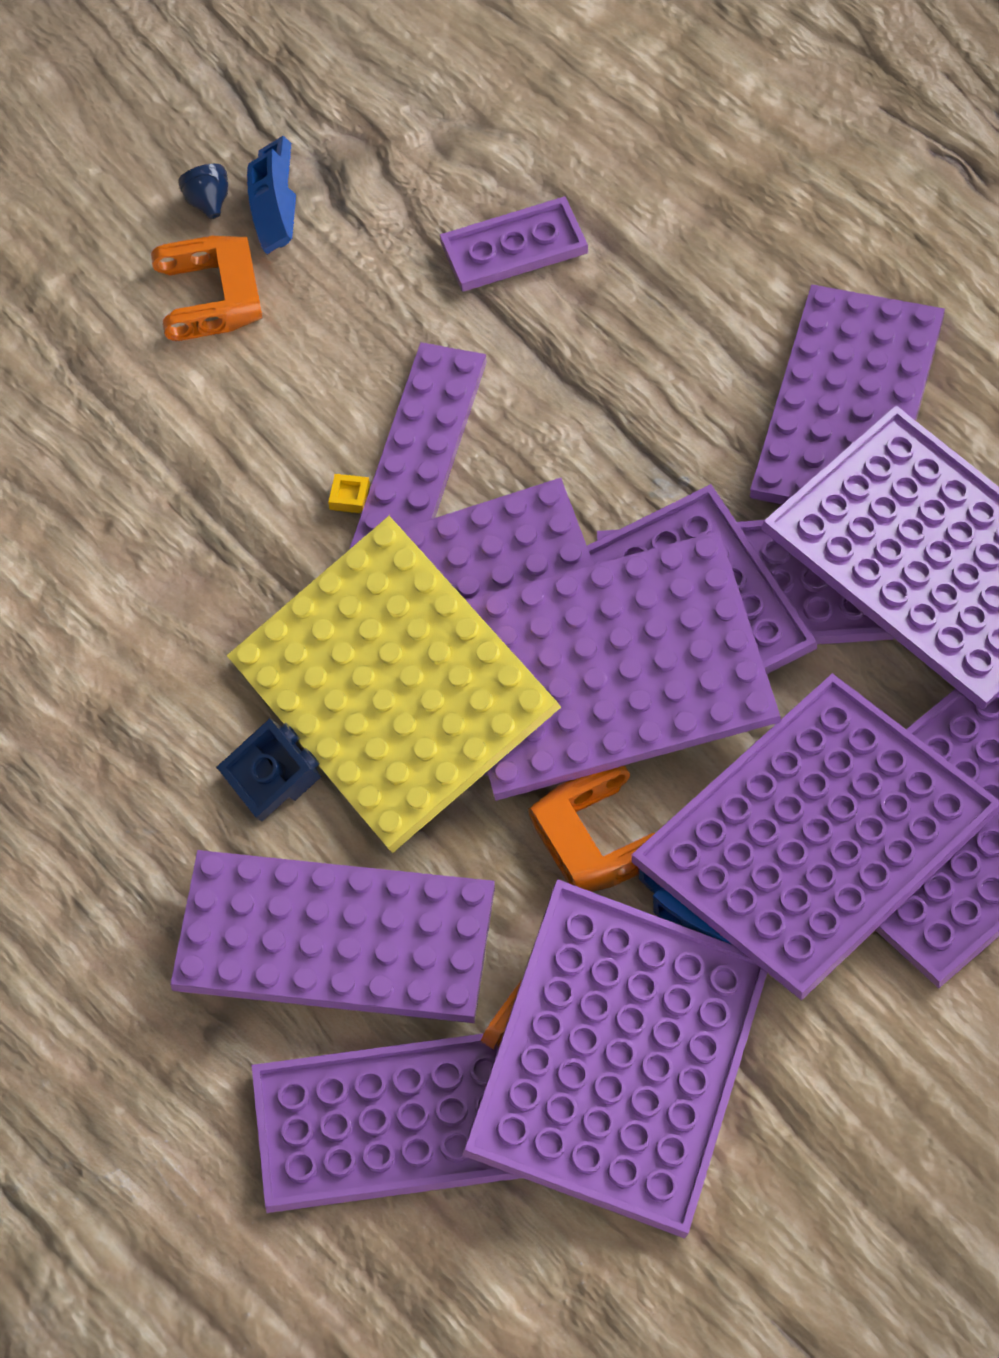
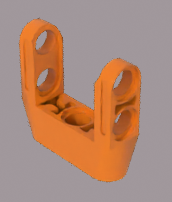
M213 235L157 246L151 252L154 270L169 276L219 267L225 300L174 309L165 316L162 323L164 335L169 340L182 341L227 333L263 318L247 237ZM197 252H207V254L202 256H192ZM163 258H174V260L169 262H160ZM210 317H219L212 321H204ZM185 323L183 326L171 327L173 324Z
M625 765L567 781L528 808L534 828L567 883L590 892L614 887L639 875V868L632 863V854L655 834L651 833L602 856L576 813L618 793L620 788L630 778V773Z

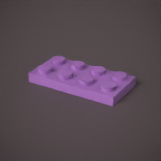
M565 196L440 234L441 245L462 292L588 253L586 239Z

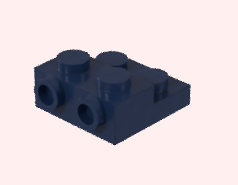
M271 718L216 767L252 814L261 822L288 798L296 801L322 777L315 769L320 765L315 756L307 748L301 751L295 744L300 739L296 732L287 723L280 726Z

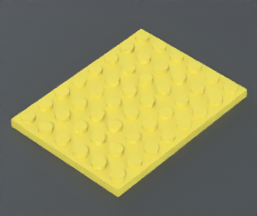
M390 516L385 518L226 655L283 724L287 723L300 737L298 742L304 749L307 748L320 763L319 767L392 853L561 708L552 695Z

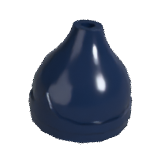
M215 163L204 164L183 173L178 179V184L185 200L194 208L202 211L208 219L220 217L222 204L229 189L225 167Z

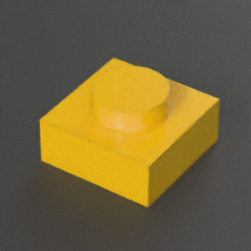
M335 474L328 501L329 510L362 514L370 488L369 477Z

